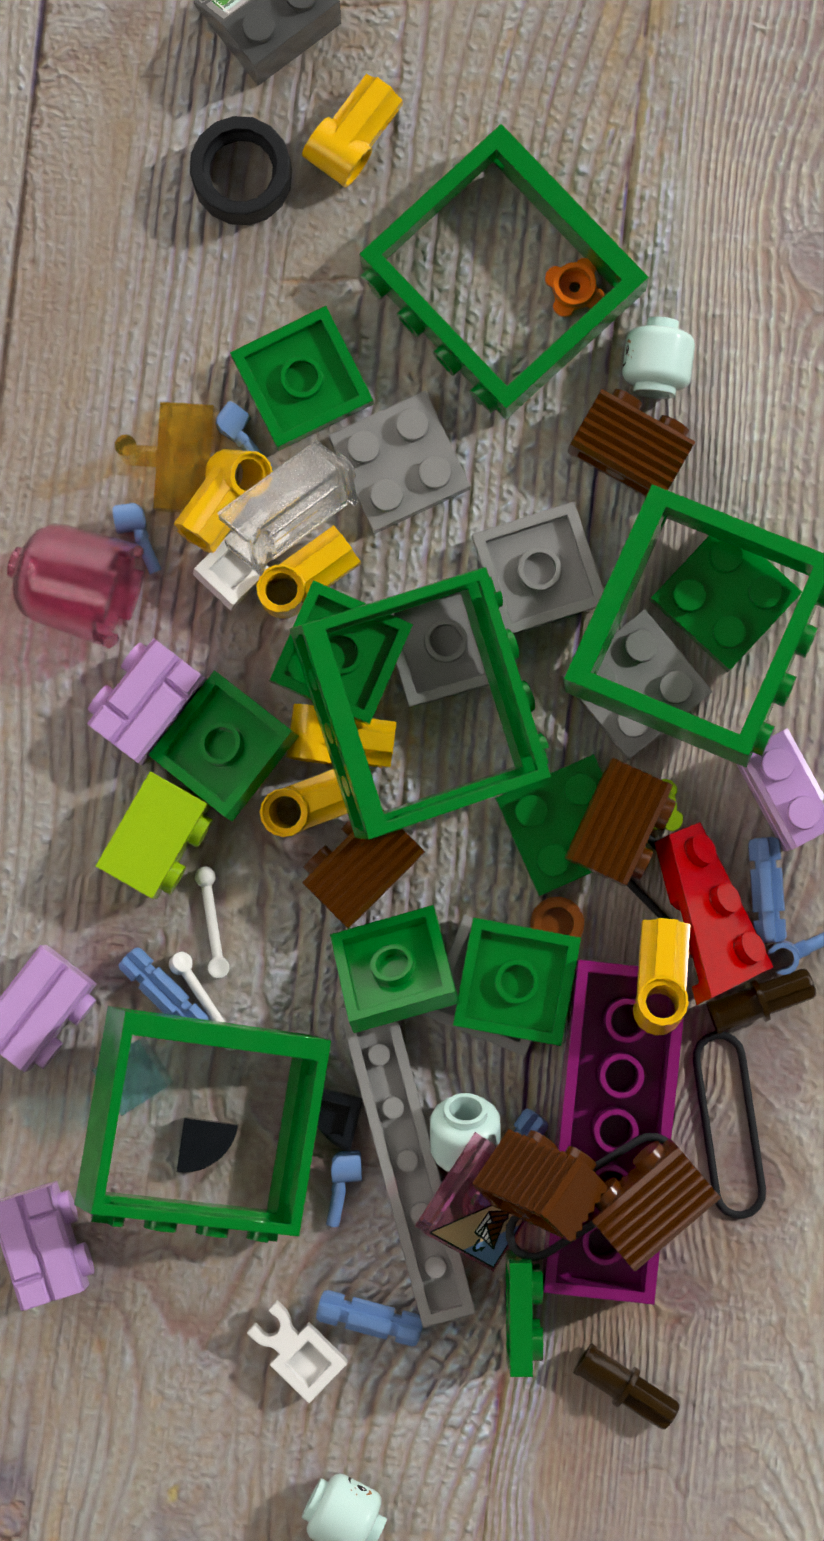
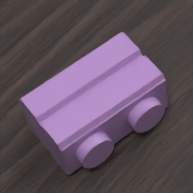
M154 638L147 647L140 642L130 651L121 665V668L127 673L114 689L108 685L104 686L87 709L93 714L87 724L142 766L149 759L150 752L207 680Z
M788 728L771 737L763 756L753 753L747 768L736 764L775 837L779 839L783 852L793 850L824 833V804L822 802L824 794Z
M40 945L0 996V1054L23 1072L31 1070L35 1064L44 1069L63 1045L56 1037L68 1021L77 1026L97 1001L90 995L97 985L95 981L73 966L51 947Z
M57 1181L0 1199V1245L21 1311L84 1291L90 1285L87 1276L94 1274V1265L89 1248L85 1242L76 1243L71 1223L78 1221L73 1197L69 1190L60 1192Z

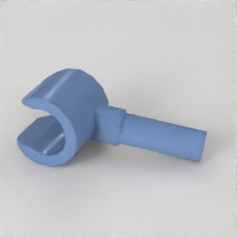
M227 402L216 417L215 425L217 430L223 436L235 442L243 451H256L263 454L252 439L243 432V429L251 420V416L234 402Z
M136 503L115 505L112 510L116 533L134 532L135 543L138 546L149 575L162 570L148 538L144 509Z
M824 932L795 944L789 941L774 943L768 950V954L780 948H786L794 955L792 964L782 967L775 972L786 975L795 971L801 958L824 947Z
M358 1150L340 1151L332 1158V1195L326 1221L327 1226L339 1227L346 1194L345 1182L362 1181L361 1152Z

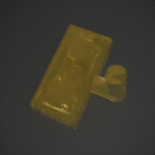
M160 402L157 446L137 445L135 439L130 435H121L116 439L115 450L126 465L156 467L153 505L155 511L181 513L205 480L206 465L213 452L214 405Z

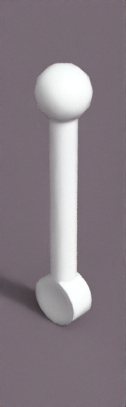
M203 866L196 871L194 879L202 889L212 960L209 962L208 971L215 978H223L229 973L230 964L223 957L212 890V884L215 882L216 875L212 868Z
M178 952L173 955L169 960L170 970L176 975L183 976L212 1021L225 1022L192 972L193 963L190 955L185 952ZM224 1048L225 1050H229V1051L236 1050V1049Z

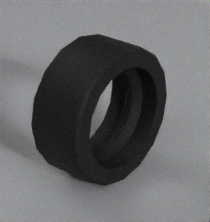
M232 116L214 122L199 135L191 152L190 176L199 202L213 217L232 225H252L267 220L283 206L291 190L292 166L284 140L270 125L254 117ZM237 141L252 142L260 146L268 154L273 166L272 179L267 189L257 198L248 201H232L222 196L215 189L210 178V164L216 152L223 146Z

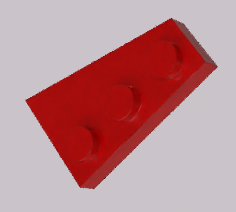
M701 822L674 832L655 842L669 902L674 908L681 911L683 922L690 924L688 958H693L699 980L698 984L692 986L696 1006L773 968L766 953L765 945L756 933L741 903L740 895L732 885L716 853L715 845L708 837Z

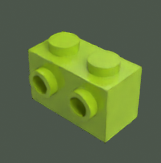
M150 771L98 860L96 867L152 899H158L162 891L171 895L186 869V866L179 863L189 844L196 848L201 844L213 822V819L206 816L211 806Z

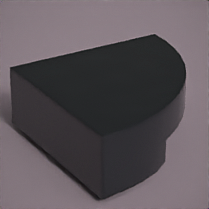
M324 1088L317 1127L332 1144L341 1149L351 1151L363 1098Z
M185 1117L176 1172H195L217 1162L232 1145L237 1135L239 1124Z

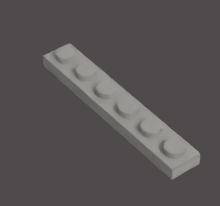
M346 1007L339 1008L422 1326L424 1328L476 1314L460 1250L429 1233L452 1222L438 1167L431 1154L430 1137L399 1021L353 1033L348 1021Z

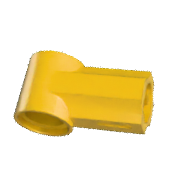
M366 73L334 117L325 118L317 126L304 146L302 157L343 187H348L365 167L372 154L373 149L371 147L401 109L403 100L383 80Z
M223 449L216 452L206 465L205 480L174 522L178 529L177 532L188 542L198 546L205 552L214 553L249 502L262 497L269 490L272 484L273 471L268 459L256 451ZM240 463L243 470V478L240 484L237 485L235 470Z
M333 525L279 565L267 568L260 575L257 582V595L264 610L271 616L279 619L291 618L299 614L313 580L330 587L360 566L361 561L343 535ZM279 579H288L297 586L295 598L285 605H277L268 599L270 585Z
M293 704L290 729L299 737L286 752V758L312 763L332 764L314 706ZM372 718L371 723L366 725L355 720L368 765L378 768H391L397 722Z
M334 769L272 791L264 798L260 808L261 822L266 830L280 837L296 835L304 830L348 814ZM284 796L293 798L300 806V819L294 826L284 824L277 816V804Z
M657 918L641 922L637 996L633 1012L634 1019L639 1027L653 1035H665L675 1030L683 1019L689 1004L686 988L690 924L676 919ZM660 993L666 995L674 1004V1015L668 1018L655 1017L647 1008L646 998L652 994Z

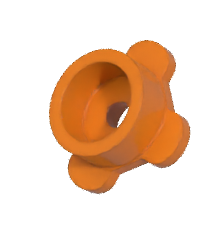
M580 258L577 262L567 263L562 267L552 266L546 272L545 283L552 288L555 297L553 310L560 317H570L575 310L588 307L591 309L604 297V292L596 285V267L588 258ZM572 283H577L580 289L577 292H572L569 286Z

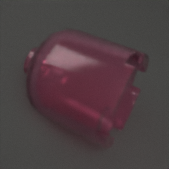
M53 523L36 530L28 538L23 548L17 546L10 556L7 575L13 578L12 591L16 606L24 616L39 624L110 649L120 639L118 634L112 633L119 619L122 618L130 621L133 616L144 577L143 570L134 568L135 557L140 559L144 554V549L128 541L66 524Z

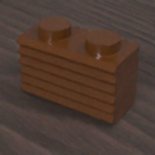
M616 388L610 394L601 389L572 439L567 453L596 468L599 472L605 473L608 477L614 478L617 482L624 484L635 492L642 494L645 498L652 484L668 490L695 444L694 440L686 437L689 429L672 417L661 415L660 419L656 420L640 411L643 405L642 402L626 391Z
M612 758L609 760L564 859L621 886H627L631 877L640 881L653 854L652 850L645 847L654 827L661 831L664 830L674 810L676 801L668 798L673 785L618 759Z
M349 820L341 828L348 837L334 851L327 845H324L303 866L310 875L302 883L348 929L425 853L402 828L372 839L355 838Z
M508 1129L472 1183L495 1208L568 1241L576 1240V1232L581 1231L582 1223L588 1221V1213L594 1212V1204L599 1203L601 1194L607 1192V1185L593 1171L596 1163L592 1158L572 1146H568L565 1152L559 1151L558 1147L550 1139L534 1130H530L528 1135L525 1136Z
M671 1138L666 1140L663 1145L659 1141H655L640 1151L633 1160L636 1168L632 1169L628 1175L622 1177L620 1182L616 1178H611L604 1182L607 1185V1192L601 1194L599 1203L594 1204V1212L588 1213L592 1222L634 1271L638 1270L721 1199Z

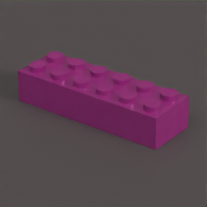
M577 959L570 996L555 1145L559 1151L565 1152L568 1146H572L584 1152L596 1162L636 1136L644 1133H658L668 1139L672 1138L684 1017L675 1030L665 1035H653L639 1027L634 1019L633 1012L637 996L638 966ZM660 993L652 994L646 998L647 1008L655 1017L668 1018L674 1015V1004L666 995ZM646 1141L639 1144L595 1173L603 1182L611 1178H616L620 1182L622 1177L628 1175L632 1169L636 1168L633 1160L638 1153L655 1141ZM588 1216V1221L583 1222V1223H582V1226L585 1225L586 1223H588L589 1221H591V1219H590L589 1216ZM596 1227L543 1259V1292L655 1305L660 1251L638 1270L634 1271ZM546 1231L544 1249L562 1238Z

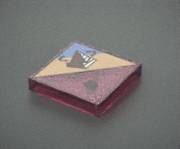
M475 1132L415 1226L429 1237L494 1272L509 1248L506 1240V1226L512 1215L495 1208L472 1185L498 1146ZM520 1219L514 1228V1239L526 1221Z

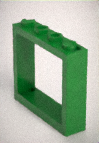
M502 124L493 130L359 253L361 267L364 270L360 277L371 287V292L379 299L388 295L401 309L396 315L407 330L417 338L424 333L437 347L432 353L444 369L452 376H455L460 371L474 386L469 390L474 400L479 405H483L490 414L497 410L505 420L646 292L649 279L644 271ZM491 163H494L584 258H588L592 262L597 272L613 287L610 292L508 386L387 260Z
M652 484L564 677L565 692L747 768L753 753L763 756L766 746L772 737L775 726L766 722L774 704L784 707L790 696L797 677L788 672L795 656L799 655L806 658L816 636L818 627L810 625L817 606L824 608V553ZM667 519L809 576L740 734L597 675Z
M486 567L468 571L289 628L355 838L372 839L551 777L547 765L549 761L545 749L550 747L544 735L540 732L537 733L531 713L535 711L534 696L528 683L524 680L521 681L515 662L519 658L518 644L512 631L508 628L505 629L499 610L503 606L501 591L496 592L492 577H489ZM461 592L515 767L383 811L327 634Z
M108 1006L74 1205L92 1214L91 1222L105 1223L112 1227H123L125 1218L144 1220V1228L160 1232L174 1233L177 1230V1224L195 1225V1233L216 1238H228L229 1229L247 1231V1239L268 1243V1241L277 1242L278 1234L299 1237L331 1040L311 1034ZM132 1035L292 1057L267 1209L106 1192Z

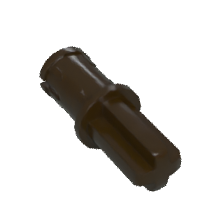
M799 969L760 984L756 980L750 981L751 987L714 1001H707L706 1006L717 1034H721L725 1030L759 1018H763L767 1022L771 1020L770 1014L814 999L816 988L807 969Z
M590 1344L574 1368L573 1373L575 1375L581 1376L611 1396L614 1406L619 1407L623 1404L659 1429L665 1430L670 1426L678 1413L680 1405L677 1400L640 1377V1370L638 1368L628 1369L597 1349V1346L594 1344Z

